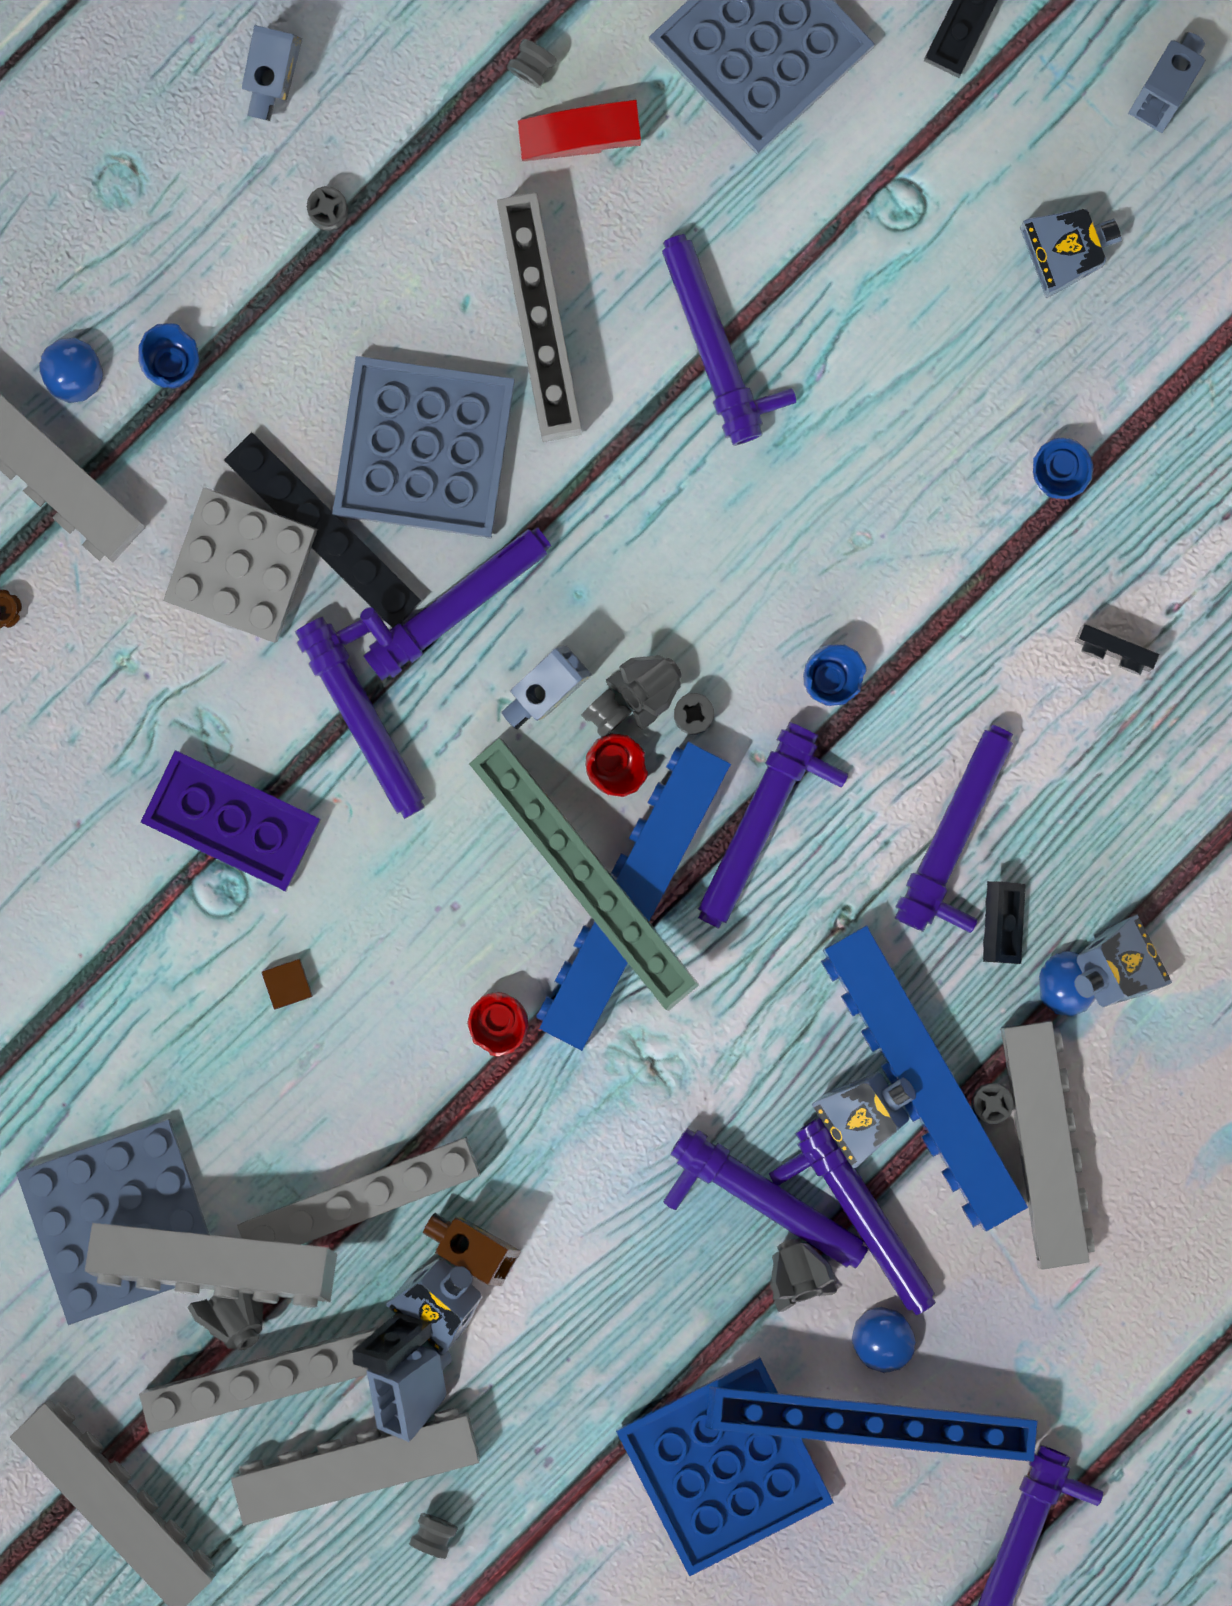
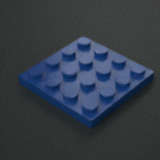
M760 1357L616 1429L689 1577L834 1503L801 1438L713 1430L705 1427L709 1386L778 1393Z

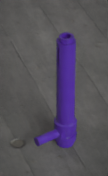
M685 234L671 237L663 242L665 249L662 250V254L716 398L713 401L718 416L722 415L725 423L722 425L726 438L731 439L733 446L750 442L763 435L760 428L763 425L760 415L795 404V393L790 388L754 400L751 389L745 387L692 240H687Z
M539 528L532 532L528 529L404 625L398 623L391 630L387 628L372 607L364 609L360 614V618L373 634L376 641L368 646L370 651L364 654L363 657L382 681L388 676L394 678L402 671L401 666L408 661L411 663L415 662L423 655L422 650L547 556L546 550L552 547Z
M319 617L296 630L295 633L299 639L296 643L302 653L306 652L310 658L309 667L313 674L320 676L396 814L401 812L403 818L406 819L424 809L425 806L422 800L425 798L348 662L350 656L344 646L370 633V630L360 619L336 632L331 623L327 624L323 617Z
M789 722L786 730L781 729L776 739L779 741L775 752L770 751L765 762L767 769L698 907V910L701 911L698 919L718 929L722 922L727 923L796 781L802 780L805 771L840 788L845 784L848 773L813 756L817 749V746L814 744L818 738V735L792 722Z
M991 725L989 731L984 730L917 872L911 873L907 881L906 887L909 889L905 897L900 896L895 906L898 909L895 916L896 920L924 932L927 924L932 925L935 916L969 933L974 930L977 918L943 902L948 891L945 886L1013 746L1011 742L1013 734L996 725Z
M819 1117L799 1129L795 1134L800 1140L797 1145L802 1153L769 1173L773 1183L779 1186L811 1166L816 1175L822 1176L906 1309L908 1311L912 1310L915 1315H919L936 1303L932 1297L935 1295V1292L856 1168H852L821 1118Z
M689 1128L684 1130L670 1153L671 1156L677 1159L676 1164L684 1168V1170L665 1197L663 1203L666 1206L677 1210L697 1178L707 1184L713 1182L800 1239L810 1243L811 1246L847 1268L850 1265L856 1269L868 1251V1248L862 1245L864 1242L862 1239L732 1157L730 1150L720 1143L714 1145L706 1140L708 1136L699 1130L693 1132Z
M1040 1445L1038 1453L1034 1455V1462H1029V1465L1032 1466L1029 1476L1025 1475L1019 1487V1490L1022 1492L977 1606L1013 1605L1051 1506L1057 1504L1061 1493L1096 1506L1101 1503L1103 1498L1102 1490L1068 1478L1071 1469L1067 1466L1071 1458L1070 1456L1050 1447Z

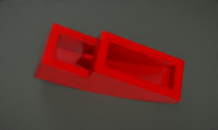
M637 100L574 108L518 121L522 162L601 153V150L641 146Z

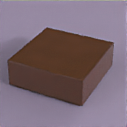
M301 959L261 972L274 1010L313 997Z

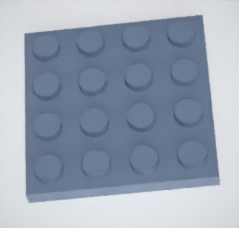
M688 0L649 36V41L757 155L871 51L875 45L834 0Z
M356 356L332 514L339 517L492 539L515 379Z
M170 1119L16 1172L68 1325L175 1288L174 1285L161 1284L160 1291L136 1288V1281L122 1280L120 1287L98 1284V1277L85 1272L92 1223L210 1235Z

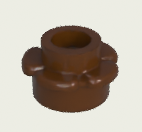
M0 590V607H6V612L0 613V629L4 626L11 628L20 619L19 612L22 610V604L16 595H10L7 590Z

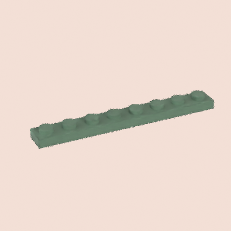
M498 738L469 763L665 1010L669 1011L699 986V983L502 739Z

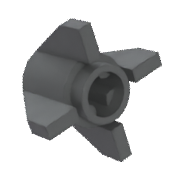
M659 655L633 657L619 666L620 671L606 679L607 686L618 693H622L628 705L635 710L633 713L637 726L642 730L653 723L661 713L670 707L677 690L681 688V671L670 658L665 659Z
M792 1239L777 1246L778 1252L772 1256L773 1268L770 1285L778 1312L789 1309L797 1304L796 1302L805 1301L817 1295H833L837 1292L834 1284L836 1279L831 1265L811 1247L810 1243H801L800 1239Z
M239 1293L238 1299L212 1296L209 1301L205 1299L190 1303L188 1306V1310L194 1320L209 1330L211 1335L224 1342L228 1349L237 1348L238 1350H245L253 1346L259 1340L258 1335L263 1328V1302L253 1300L254 1294Z

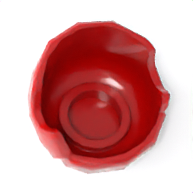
M610 733L596 739L586 754L585 766L589 780L601 792L607 795L625 797L637 792L647 779L648 771L645 766V752L628 735Z
M492 992L482 996L471 1007L467 1021L473 1043L489 1052L491 1056L496 1057L513 1053L524 1042L529 1028L528 1014L523 1005L514 997L502 992Z

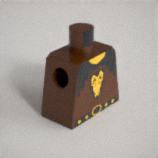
M434 1213L423 1230L424 1235L440 1243L435 1253L456 1266L466 1268L472 1276L487 1285L502 1286L521 1253L519 1249L464 1218L455 1217L450 1222ZM464 1237L469 1240V1247L465 1252L461 1249V1241Z

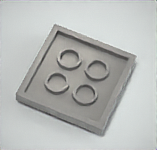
M203 488L163 601L276 643L281 634L318 529L212 489Z

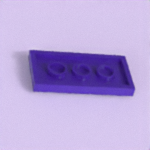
M175 750L140 823L287 892L321 819Z

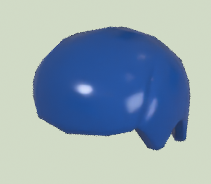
M177 324L155 325L144 333L138 347V362L142 372L150 381L160 387L172 389L183 386L194 377L199 366L196 341Z
M75 337L58 339L46 347L41 355L39 371L43 383L55 398L68 403L85 401L97 392L103 378V369L96 352L91 348L90 344Z
M1054 438L1043 444L1033 458L1034 480L1048 497L1070 499L1083 493L1092 480L1094 470L1092 458L1089 452L1074 439Z
M845 644L826 645L816 650L805 664L803 683L806 687V692L813 700L825 706L844 705L860 693L863 677L867 672L866 665L858 651Z
M1064 951L1052 955L1040 971V998L1048 1008L1059 1015L1074 1016L1087 1011L1096 999L1094 995L1090 998H1085L1076 990L1075 979L1082 974L1077 963V955L1079 954L1077 952Z
M879 1307L866 1311L855 1322L852 1334V1344L860 1360L869 1369L881 1373L900 1370L912 1359L915 1352V1334L905 1317L896 1310Z

